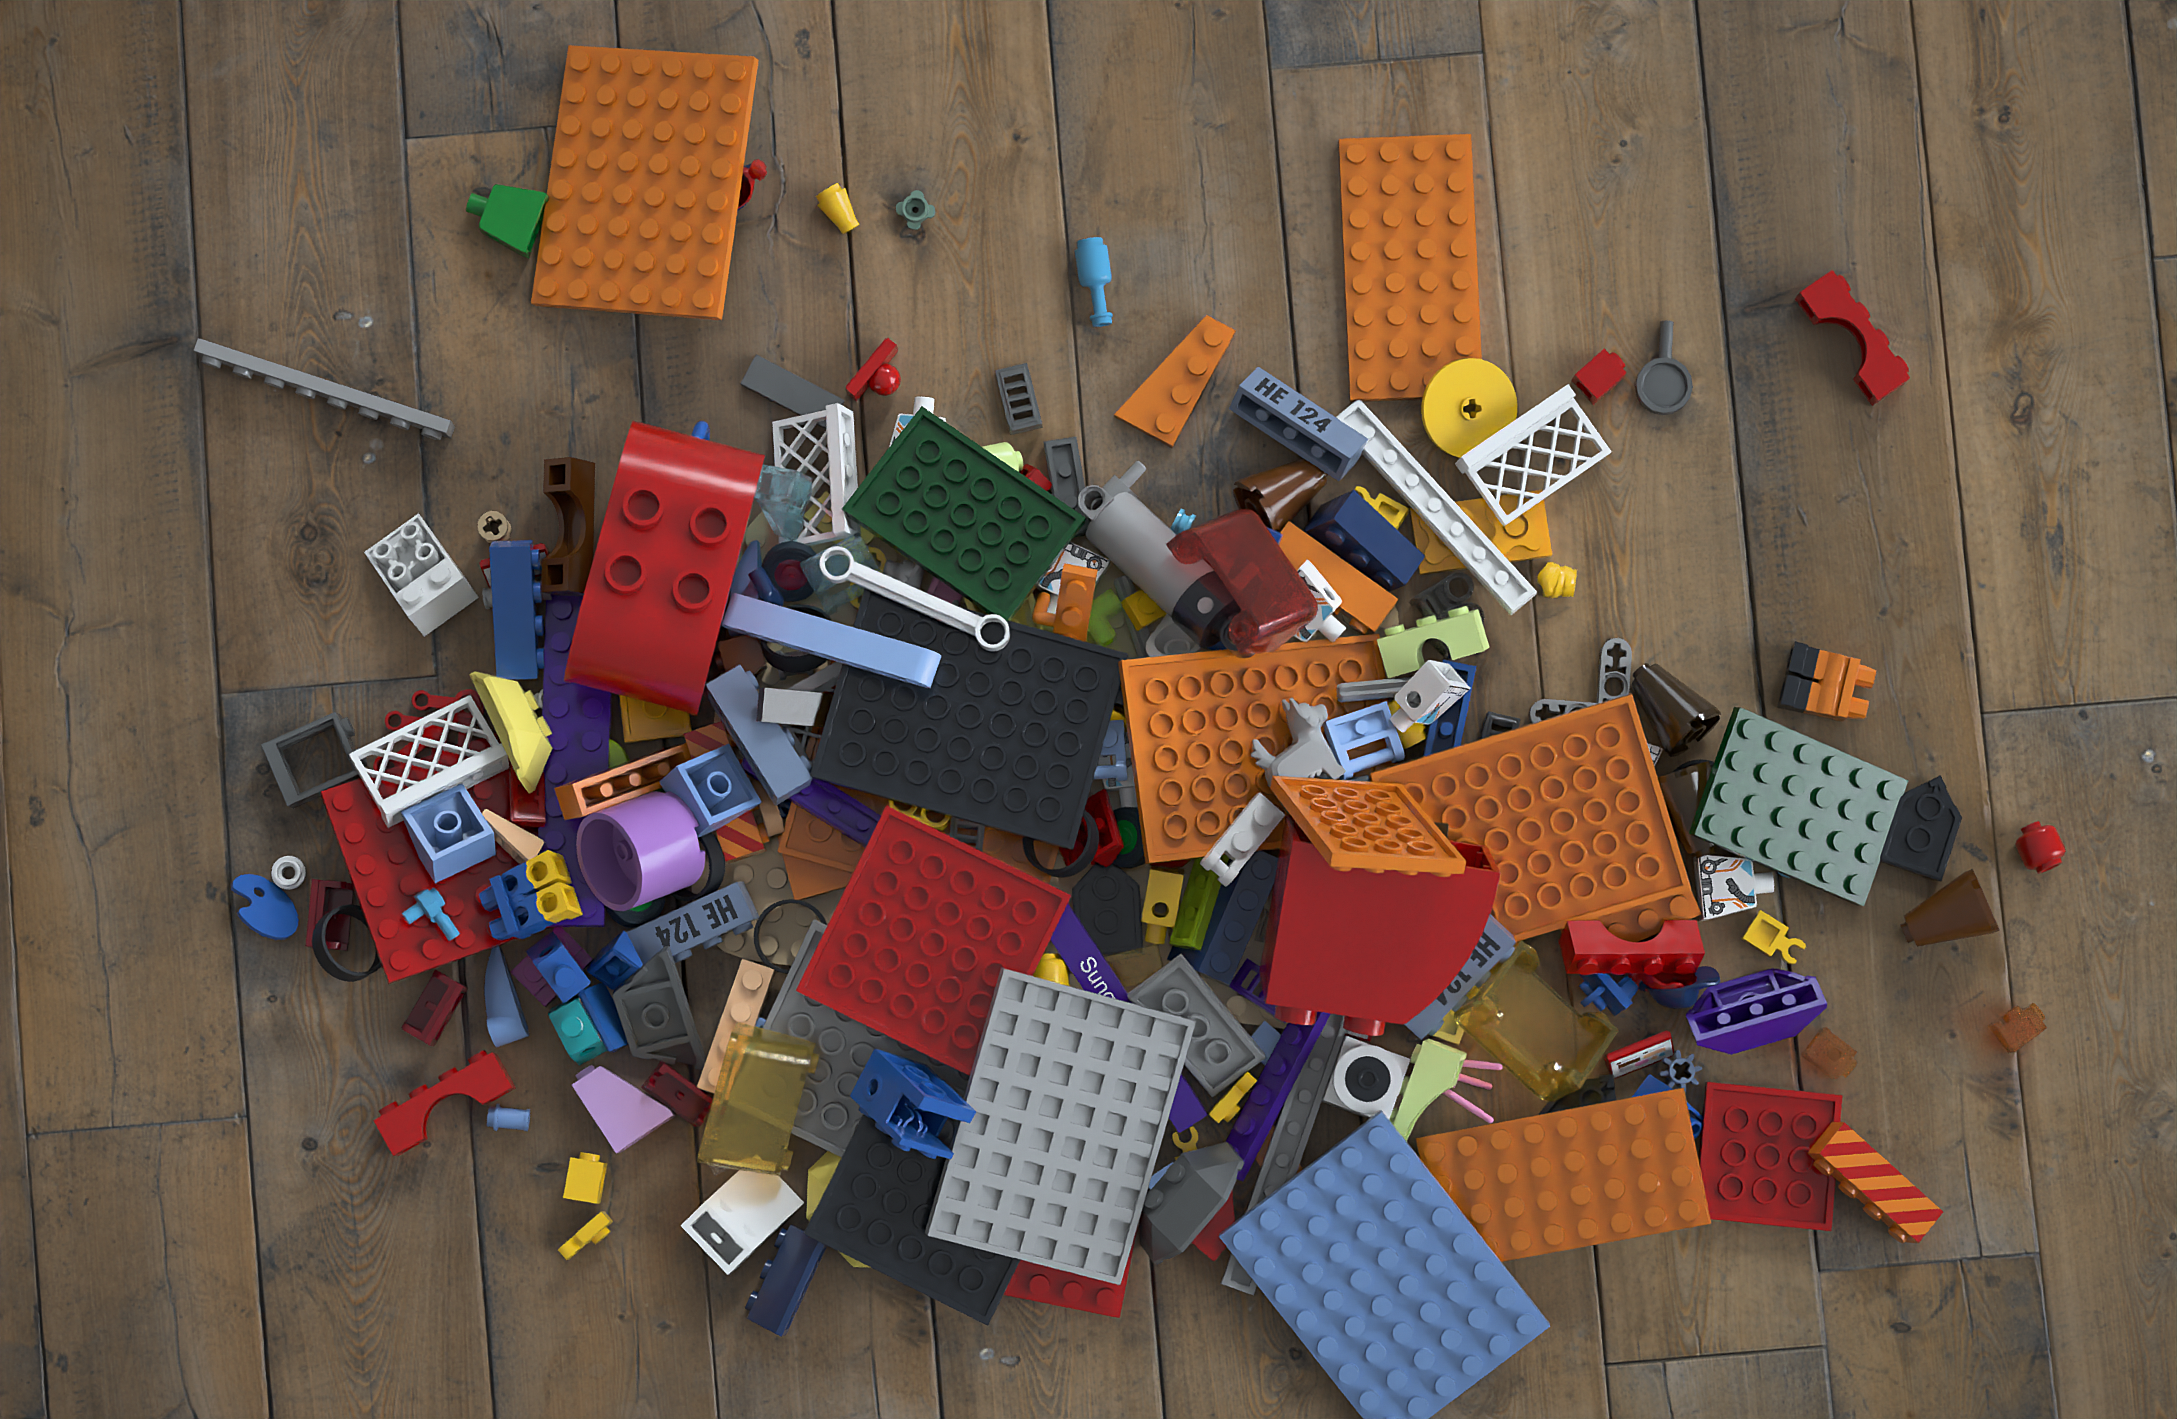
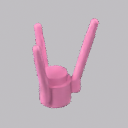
M1465 1060L1462 1066L1487 1070L1502 1069L1501 1064L1475 1060ZM1461 1073L1457 1080L1487 1090L1492 1089L1491 1083ZM1448 1089L1442 1093L1488 1123H1493L1494 1119L1452 1090Z

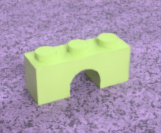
M1467 606L1448 611V618L1437 620L1436 616L1432 615L1416 620L1417 626L1405 630L1404 625L1401 624L1384 629L1385 636L1377 639V643L1388 678L1419 670L1425 664L1422 655L1423 645L1430 638L1443 641L1449 648L1452 660L1483 652L1490 648L1479 610L1469 611Z

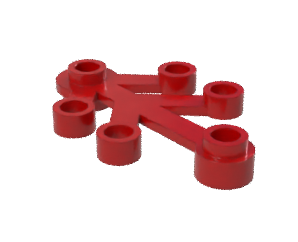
M472 689L462 690L455 697L430 695L427 691L419 690L411 698L414 708L419 711H427L431 707L442 709L470 695L482 716L485 713V707L478 692ZM420 695L428 697V703L423 707L418 706L416 702ZM463 709L455 713L452 722L470 727L473 716L471 712H465ZM391 711L385 717V725L388 729L395 732V730L397 731L423 717L407 716L399 711ZM395 715L400 716L401 724L397 727H391L390 719ZM431 725L424 729L422 737L440 741L444 728ZM458 733V744L455 746L464 744L467 736L466 733ZM408 743L397 754L409 756L414 743ZM419 744L416 755L428 746ZM432 747L431 755L436 753L437 748ZM378 756L376 758L373 770L379 772L384 757ZM391 759L388 760V762H392L395 767L405 764L403 762Z

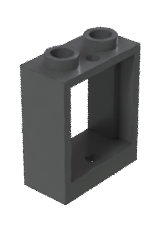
M334 712L261 744L287 806L294 809L321 797V791L361 778L349 758L350 753L360 748L355 749L351 737L355 736V731L348 717L342 718L340 714ZM335 727L353 770L301 793L283 750ZM366 757L360 760L364 767L369 766Z

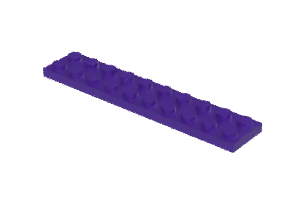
M551 594L552 600H546L542 716L552 732L551 735L547 736L552 746V751L543 770L545 774L544 827H538V838L542 839L544 844L538 855L547 850L563 855L572 881L569 886L574 887L583 915L571 920L564 919L548 927H605V905L598 900L587 885L577 857V833L581 822L586 816L564 820L554 788L609 768L612 693L576 683L564 682L567 660L583 596H557Z

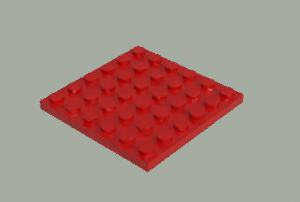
M495 733V738L497 739L498 743L501 744L498 734ZM480 738L471 741L468 749L481 752L491 746L487 739ZM442 751L438 764L451 767L457 764L460 754ZM435 754L420 758V760L433 762ZM407 763L387 769L384 773L402 777ZM412 765L407 779L420 782L427 778L430 769ZM509 768L466 789L481 813H483L484 809H487L510 822ZM370 777L373 783H375L376 778ZM361 778L320 792L388 984L519 939L516 937L504 940L493 938L489 922L502 917L499 908L491 912L485 910L479 897V893L491 886L489 879L497 875L501 876L506 871L520 865L496 841V855L435 883L419 859L404 820L388 828L382 819L379 808ZM381 780L378 792L383 800L396 794L399 784ZM518 826L538 837V827ZM435 888L445 902V905L441 907L442 912L449 916L460 934L457 937L448 941L438 924L431 922L425 914L411 924L404 920L401 913L416 904L414 896L422 890Z
M886 805L796 991L970 1076L1001 967L1033 976L1072 895Z

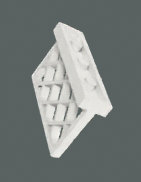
M1569 384L1463 455L1455 463L1462 474H1467L1503 527L1611 453L1607 444L1573 398L1576 394ZM1568 409L1572 411L1578 420L1576 431L1559 428L1560 415ZM1552 420H1554V425H1553V427L1546 425V424H1548L1549 422H1551ZM1582 427L1584 428V430L1586 431V433H1582V432H1581V431H1582ZM1542 430L1552 433L1550 449L1532 446L1533 436L1536 431ZM1557 434L1575 437L1572 454L1555 451ZM1528 437L1527 445L1520 444L1521 441ZM1580 438L1593 441L1600 452L1592 458L1578 455ZM1515 448L1526 451L1523 468L1505 464L1508 450ZM1531 452L1549 455L1546 472L1528 469ZM1501 456L1500 463L1492 462ZM1554 457L1571 460L1569 474L1562 476L1551 473ZM1577 461L1584 462L1582 465L1576 468ZM1485 466L1499 469L1497 485L1484 484L1477 471ZM1504 470L1522 473L1519 490L1502 487ZM1527 475L1545 478L1541 493L1525 492ZM1550 479L1557 480V482L1549 487ZM1490 491H1495V497H1493ZM1501 493L1518 496L1517 508L1509 515H1506L1499 505ZM1524 497L1531 499L1525 504H1523Z
M839 403L826 405V410L772 422L779 543L796 541L812 546L845 539L849 542L861 539L860 525L847 517V514L842 510V507L858 488L853 411ZM826 420V431L817 440L810 432L817 422ZM795 427L800 433L789 447L784 443L783 429ZM808 437L816 445L806 459H803L796 451ZM824 450L828 453V463L820 472L812 466V463L820 452ZM794 456L802 464L793 477L790 478L786 475L785 467ZM810 469L818 477L806 491L798 483L807 470ZM825 481L830 485V495L822 504L813 496ZM796 488L804 496L794 510L788 507L787 498ZM811 500L819 507V510L808 523L800 517V514ZM827 513L832 517V531L821 534L815 528ZM798 520L806 528L798 539L790 540L789 529Z
M470 695L349 754L351 762L379 808L382 819L388 828L403 821L401 811L461 783L468 789L509 768L508 755L502 743H498ZM468 707L473 716L470 727L453 723L455 713ZM476 723L478 724L480 729L475 728ZM431 725L444 728L440 741L423 738L424 729ZM449 729L467 734L463 748L445 743ZM472 735L487 739L491 746L481 752L468 749ZM406 740L414 744L410 755L405 756L392 752L394 743ZM419 744L437 748L433 762L415 758ZM442 750L460 754L457 764L451 767L438 764ZM369 755L384 757L379 772L364 768L360 760ZM389 759L407 763L402 777L384 773ZM412 765L430 769L427 778L420 782L407 779ZM370 777L376 778L375 783H373ZM381 780L399 784L397 793L383 800L378 792Z

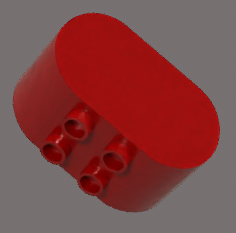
M632 421L579 610L567 660L564 682L592 687L697 716L765 455L642 422Z

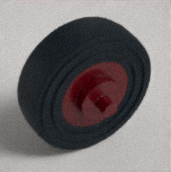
M787 541L775 545L767 552L761 566L773 585L783 596L784 601L796 602L808 598L815 592L821 581L822 571L817 554L812 548L800 542Z

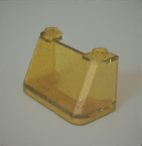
M1521 940L1513 945L1515 950L1505 962L1500 963L1498 961L1493 966L1487 981L1470 992L1466 1002L1454 1012V1019L1466 1033L1538 1098L1550 1102L1582 1087L1619 1030L1601 1012L1590 1011L1580 1015L1534 972L1540 965L1537 952Z
M736 1023L724 1056L698 1153V1163L780 1176L782 1170L789 1171L794 1151L788 1150L796 1113L808 1073L815 1074L820 1057L819 1054L814 1053L816 1043L745 1023Z

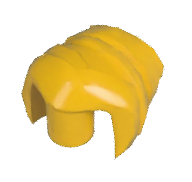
M1548 562L1537 576V582L1542 587L1543 596L1546 598H1558V596L1574 597L1578 569Z

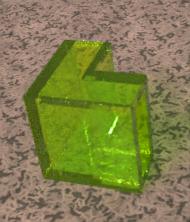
M1111 588L1093 599L1088 635L1093 643L1103 647L1117 640V634L1108 620L1123 609V605Z

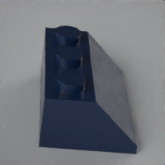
M793 1224L790 1225L788 1230L781 1229L774 1244V1247L779 1249L774 1261L769 1259L766 1261L759 1277L764 1280L759 1293L753 1290L745 1306V1309L750 1311L747 1319L781 1337L787 1334L827 1248V1245L803 1234L805 1230Z

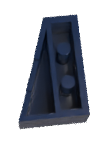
M1355 490L1321 504L1303 530L1388 592L1405 586L1425 558V555Z

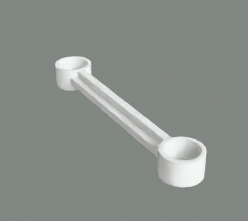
M840 546L827 549L820 558L822 574L832 583L850 581L976 636L978 644L987 651H998L1004 648L1009 641L1010 631L1008 623L999 615L990 614L980 617L855 562L851 553ZM834 554H842L849 559V570L842 576H832L825 568V562ZM988 622H999L1005 629L1004 639L998 644H987L981 638L980 629Z

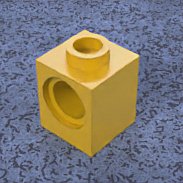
M580 1152L579 1158L570 1157L563 1198L600 1204L607 1163L599 1162L600 1155Z

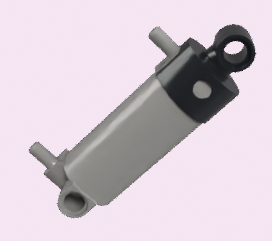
M1136 461L1120 479L1113 475L1102 488L1097 485H1090L1080 492L1078 505L1091 519L1086 531L1087 539L1172 618V621L1199 647L1206 649L1221 641L1233 655L1244 659L1253 656L1258 651L1261 643L1260 635L1248 621L1242 618L1248 606V599L1241 593L1242 589L1257 575L1258 570L1251 564H1247L1230 582L1218 570L1215 571L1150 511L1130 489L1135 481L1146 471V467L1140 461ZM1239 632H1247L1246 640L1242 644L1234 645L1235 636Z

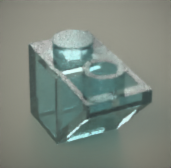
M763 465L755 499L774 534L787 541L797 542L799 533L804 525L803 516L806 504L812 494L813 478L797 470Z

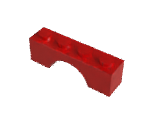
M1831 270L1799 292L1795 300L1813 325H1839L1847 329L1856 338L1861 351V363L1853 380L1873 406L1910 379V376L1907 374L1909 368L1899 355L1895 357L1888 347L1890 342L1884 332L1879 328L1875 329L1868 320L1870 314L1866 307L1860 301L1856 303L1850 295L1851 288L1845 278L1840 274L1837 276Z
M1600 920L1567 921L1559 938L1566 974L1591 975L1612 973L1614 975H1623L1625 973H1645L1654 975L1657 973H1678L1684 975L1696 973L1705 955L1697 920H1664L1658 935L1646 942L1622 940L1611 934Z
M483 1050L467 1060L470 1065L458 1071L454 1067L439 1075L438 1079L440 1082L429 1089L424 1084L408 1094L410 1099L403 1104L398 1105L397 1101L380 1109L378 1112L381 1116L373 1121L392 1155L400 1156L428 1139V1118L433 1108L443 1099L452 1095L465 1094L473 1097L483 1105H488L516 1089L497 1053L491 1052L487 1054Z

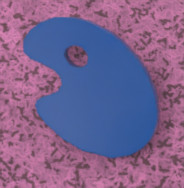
M244 874L235 878L231 883V890L250 902V906L242 907L237 912L238 917L244 924L259 935L274 940H285L296 932L299 922L297 911L291 899L280 887L258 875ZM253 890L262 892L263 897L257 896Z

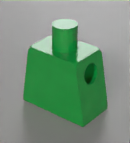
M495 184L489 199L472 193L467 202L466 212L481 217L478 228L482 234L529 259L543 223L545 202H548L549 196L547 193Z

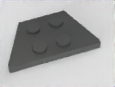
M665 946L618 986L612 996L633 1057L648 1060L655 1058L674 1065L676 1062L696 1065L695 1069L703 1070L707 1059L670 947Z

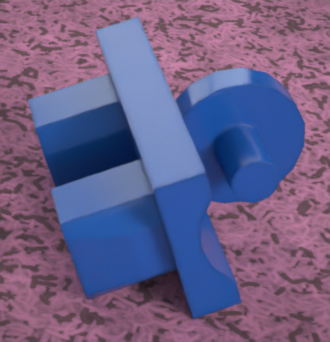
M1608 973L1579 974L1584 980L1579 987L1587 995L1580 1002L1581 1005L1585 1008L1593 1002L1600 1012L1607 1007L1614 1016L1633 1003L1631 999L1639 989L1628 976L1616 984Z

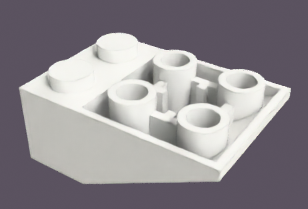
M419 513L364 552L408 618L424 637L479 598Z
M757 1154L708 1198L681 1227L727 1275H731L804 1202Z

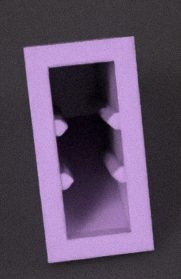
M590 1065L575 1075L578 1081L572 1084L574 1090L616 1153L623 1152L676 1116L667 1106L605 1067L599 1066L595 1069L593 1065Z

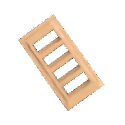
M484 809L482 815L493 830L495 841L519 864L538 855L544 844L542 839L495 813Z

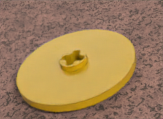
M1476 358L1452 361L1439 369L1426 386L1421 404L1423 425L1428 436L1438 448L1447 454L1461 458L1516 420L1517 397L1514 387L1507 375L1496 365L1488 361ZM1469 401L1470 404L1476 406V410L1471 411L1470 416L1469 413L1463 411V407L1469 405Z

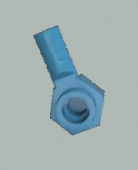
M435 888L431 890L424 889L414 896L416 904L401 913L408 924H411L425 914L431 922L438 924L448 941L460 934L449 916L442 912L441 907L445 905V902Z

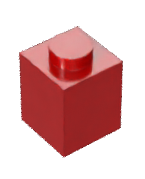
M1604 348L1581 368L1571 381L1594 405L1625 377L1627 372L1623 369L1625 364L1622 359L1614 352L1609 354Z

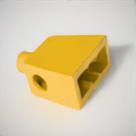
M1151 866L1141 922L1147 923L1144 941L1165 944L1167 927H1175L1185 869H1162ZM1155 903H1165L1167 905L1166 912H1156L1154 910Z

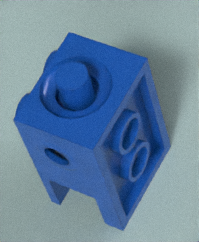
M878 1049L873 1050L850 1094V1097L860 1106L858 1110L867 1117L876 1121L875 1127L893 1138L892 1144L904 1151H910L911 1148L917 1149L920 1153L932 1159H936L937 1156L952 1159L954 1155L938 1138L947 1118L950 1117L971 1123L976 1113L927 1064Z

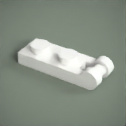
M1257 793L1201 860L1200 865L1207 871L1211 869L1219 876L1218 881L1225 887L1228 886L1285 814L1263 794ZM1223 853L1232 860L1228 866L1220 860Z

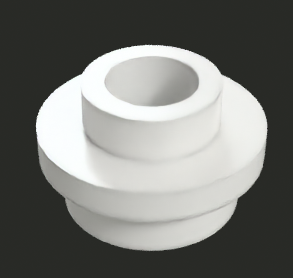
M281 857L272 867V879L282 889H295L305 880V866L296 857ZM288 867H293L295 870V875L291 879L284 877V870Z

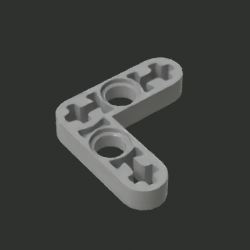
M1613 638L1607 641L1601 648L1597 703L1542 699L1535 702L1530 708V723L1541 721L1540 717L1535 716V712H1539L1542 706H1546L1549 713L1556 714L1560 712L1559 706L1565 707L1563 712L1565 714L1575 708L1582 709L1602 703L1603 700L1608 701L1628 695L1632 660L1630 645L1623 639ZM1614 645L1619 646V651L1625 653V657H1621L1618 660L1617 669L1624 668V674L1617 671L1605 673V667L1609 669L1613 667V657L1608 656L1607 651H1611ZM1617 678L1621 681L1623 690L1620 695L1610 696L1606 693L1604 684L1607 679Z

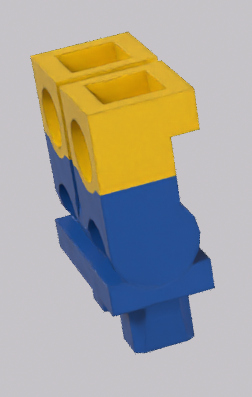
M549 850L506 871L501 876L497 875L489 879L491 886L479 893L485 910L490 912L497 908L500 910L502 917L489 922L493 938L498 940L511 937L523 940L532 936L531 934L540 932L546 927L564 919L571 920L583 915L574 887L569 886L572 881L563 855Z

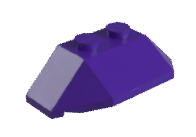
M1771 968L1707 987L1693 1008L1687 1012L1686 1020L1698 1046L1732 1055L1796 1036L1827 1008V1002L1816 977L1809 975L1805 977L1794 972Z

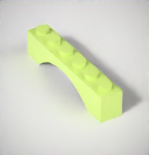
M1431 1039L1424 1040L1422 1045H1416L1410 1063L1415 1064L1410 1077L1405 1076L1399 1095L1403 1096L1399 1109H1393L1389 1119L1406 1142L1416 1121L1426 1107L1443 1092L1456 1085L1467 1055L1466 1052Z

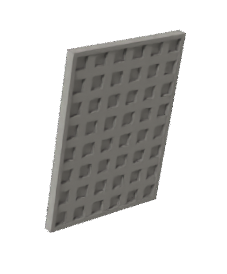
M1001 967L963 1098L976 1113L971 1123L960 1120L956 1122L949 1147L954 1155L952 1159L946 1158L925 1234L1121 1285L1196 1021Z

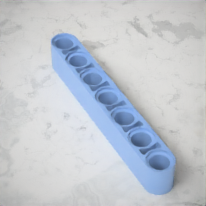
M732 593L721 624L727 629L925 688H931L941 659L940 654L923 647L737 593Z

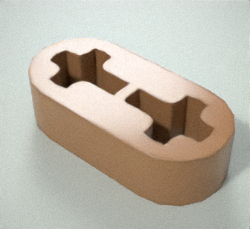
M758 780L750 781L762 801L758 807L768 837L785 832L778 806L774 805Z

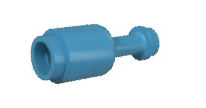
M1101 237L1079 240L1076 242L1077 249L1074 252L1079 283L1082 287H1088L1091 291L1094 315L1090 316V321H1092L1093 327L1111 325L1113 314L1107 312L1104 285L1112 280L1107 245L1103 244V238Z

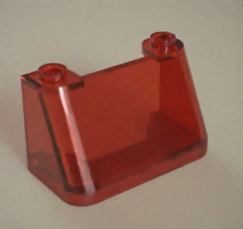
M1234 510L1182 531L1166 543L1173 556L1182 564H1195L1206 557L1242 609L1231 620L1229 625V636L1240 654L1276 651L1316 617L1318 603L1314 595L1260 517L1252 510Z

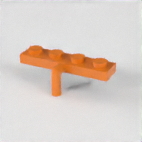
M1064 563L1056 614L1047 612L1051 597L1048 593L1041 592L1037 596L1032 621L1035 624L1054 627L1053 633L1086 642L1098 570Z

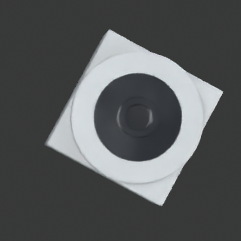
M1345 1036L1321 1102L1368 1119L1382 1110L1387 1118L1390 1119L1410 1059L1381 1047Z

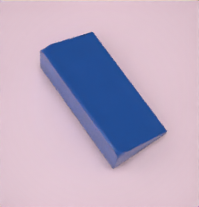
M623 930L596 954L587 971L611 990H614L642 966V962L628 934Z
M599 983L581 990L578 996L607 1051L614 1053L629 1045L615 1002L606 985Z

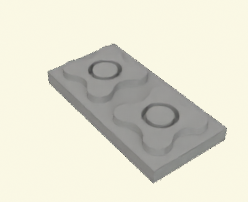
M1182 954L1178 955L1128 993V999L1133 1004L1196 1021L1184 1065L1211 1097H1214L1266 1058L1262 1049Z

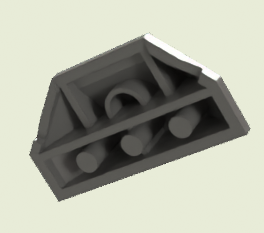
M1228 1142L1182 1153L1169 1166L1166 1173L1155 1186L1147 1192L1139 1218L1140 1245L1153 1263L1158 1265L1163 1260L1183 1253L1228 1200L1235 1185L1237 1173L1245 1163Z

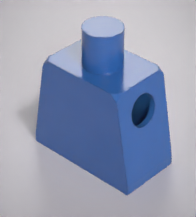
M553 931L526 950L536 968L563 1003L591 984L590 979ZM552 949L547 955L542 957L546 951Z

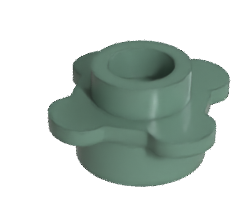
M915 190L903 202H899L896 205V213L906 219L908 228L917 230L924 220L934 217L935 207L927 203L921 191ZM914 207L919 209L917 213L912 211Z

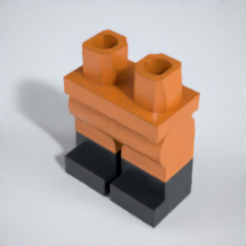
M1795 641L1791 646L1785 671L1787 676L1783 680L1777 708L1831 718L1842 722L1846 718L1864 719L1866 718L1869 701L1852 697L1854 686L1871 689L1874 684L1876 670L1860 665L1861 659L1827 652Z

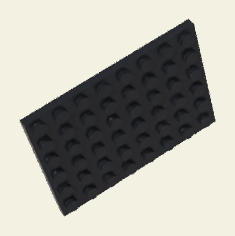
M865 588L854 628L929 649L940 654L941 659L931 688L921 687L842 664L810 776L824 782L1073 851L1121 684L1118 662L1127 660L1128 653L1012 621L1008 622L1010 638L1007 645L998 651H987L978 644L976 636ZM962 608V609L967 610V611H969V612H971V613H974V614H976V615H978V616H980V617H984V616L987 615V614H983V613H979V612H976V611H972V610H969V609ZM988 622L980 629V635L987 644L994 645L1004 639L1005 629L999 622Z

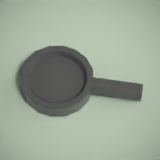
M1668 320L1660 321L1659 358L1645 364L1637 375L1635 383L1636 397L1640 404L1649 412L1658 415L1673 414L1682 409L1689 400L1693 388L1692 378L1687 368L1679 361L1672 359L1674 322Z

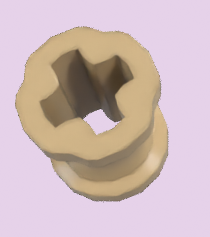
M489 511L484 513L478 521V531L488 543L509 540L512 528L503 514L497 511ZM494 521L500 525L498 527L500 533L497 535L490 531V523Z

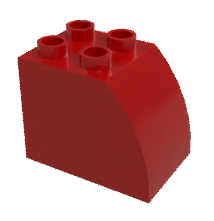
M1286 815L1259 970L1265 1004L1276 1005L1274 1017L1292 1024L1313 1025L1316 1022L1317 1012L1343 1015L1344 1029L1372 1036L1383 1035L1386 1022L1404 1025L1413 1019L1450 985L1468 961L1482 936L1493 908L1501 874L1488 847L1449 840L1466 860L1464 874L1451 873L1449 877H1439L1430 872L1406 875L1397 870H1384L1383 873H1372L1364 868H1351L1350 871H1339L1329 866L1293 817Z

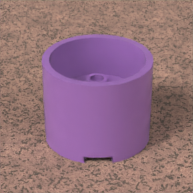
M652 791L589 814L581 822L576 840L578 862L587 885L605 906L616 911H626L695 884L701 877L705 866V851L700 850L697 834L694 829L699 826L697 819L688 805L670 791L665 793Z

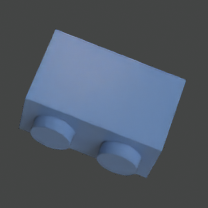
M729 744L676 766L659 781L665 792L670 791L676 794L691 809L699 824L698 827L694 828L697 838L721 828L762 802Z
M462 783L401 811L419 859L435 883L496 855L494 832Z

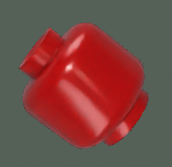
M2037 821L2021 829L2023 835L2016 840L2015 846L2026 869L2036 870L2040 874L2063 863L2061 858L2065 855L2066 849L2057 829L2053 825L2041 826L2040 822Z

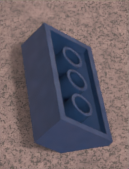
M1263 851L1254 852L1228 886L1225 887L1221 883L1201 951L1172 946L1167 960L1172 961L1182 954L1198 974L1229 987L1274 885L1278 858ZM1229 858V860H1228L1227 866H1228V865L1230 864V862L1232 861L1230 858Z

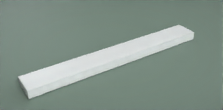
M1356 400L1336 416V418L1368 438L1362 451L1365 458L1510 615L1514 614L1536 595L1537 591L1361 400Z

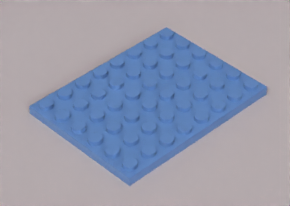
M1382 1110L1219 1234L1223 1243L1363 1419H1429L1550 1327V1323Z

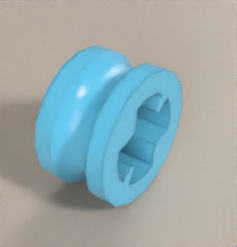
M1180 509L1170 529L1184 541L1194 523L1196 515L1187 516L1185 510Z

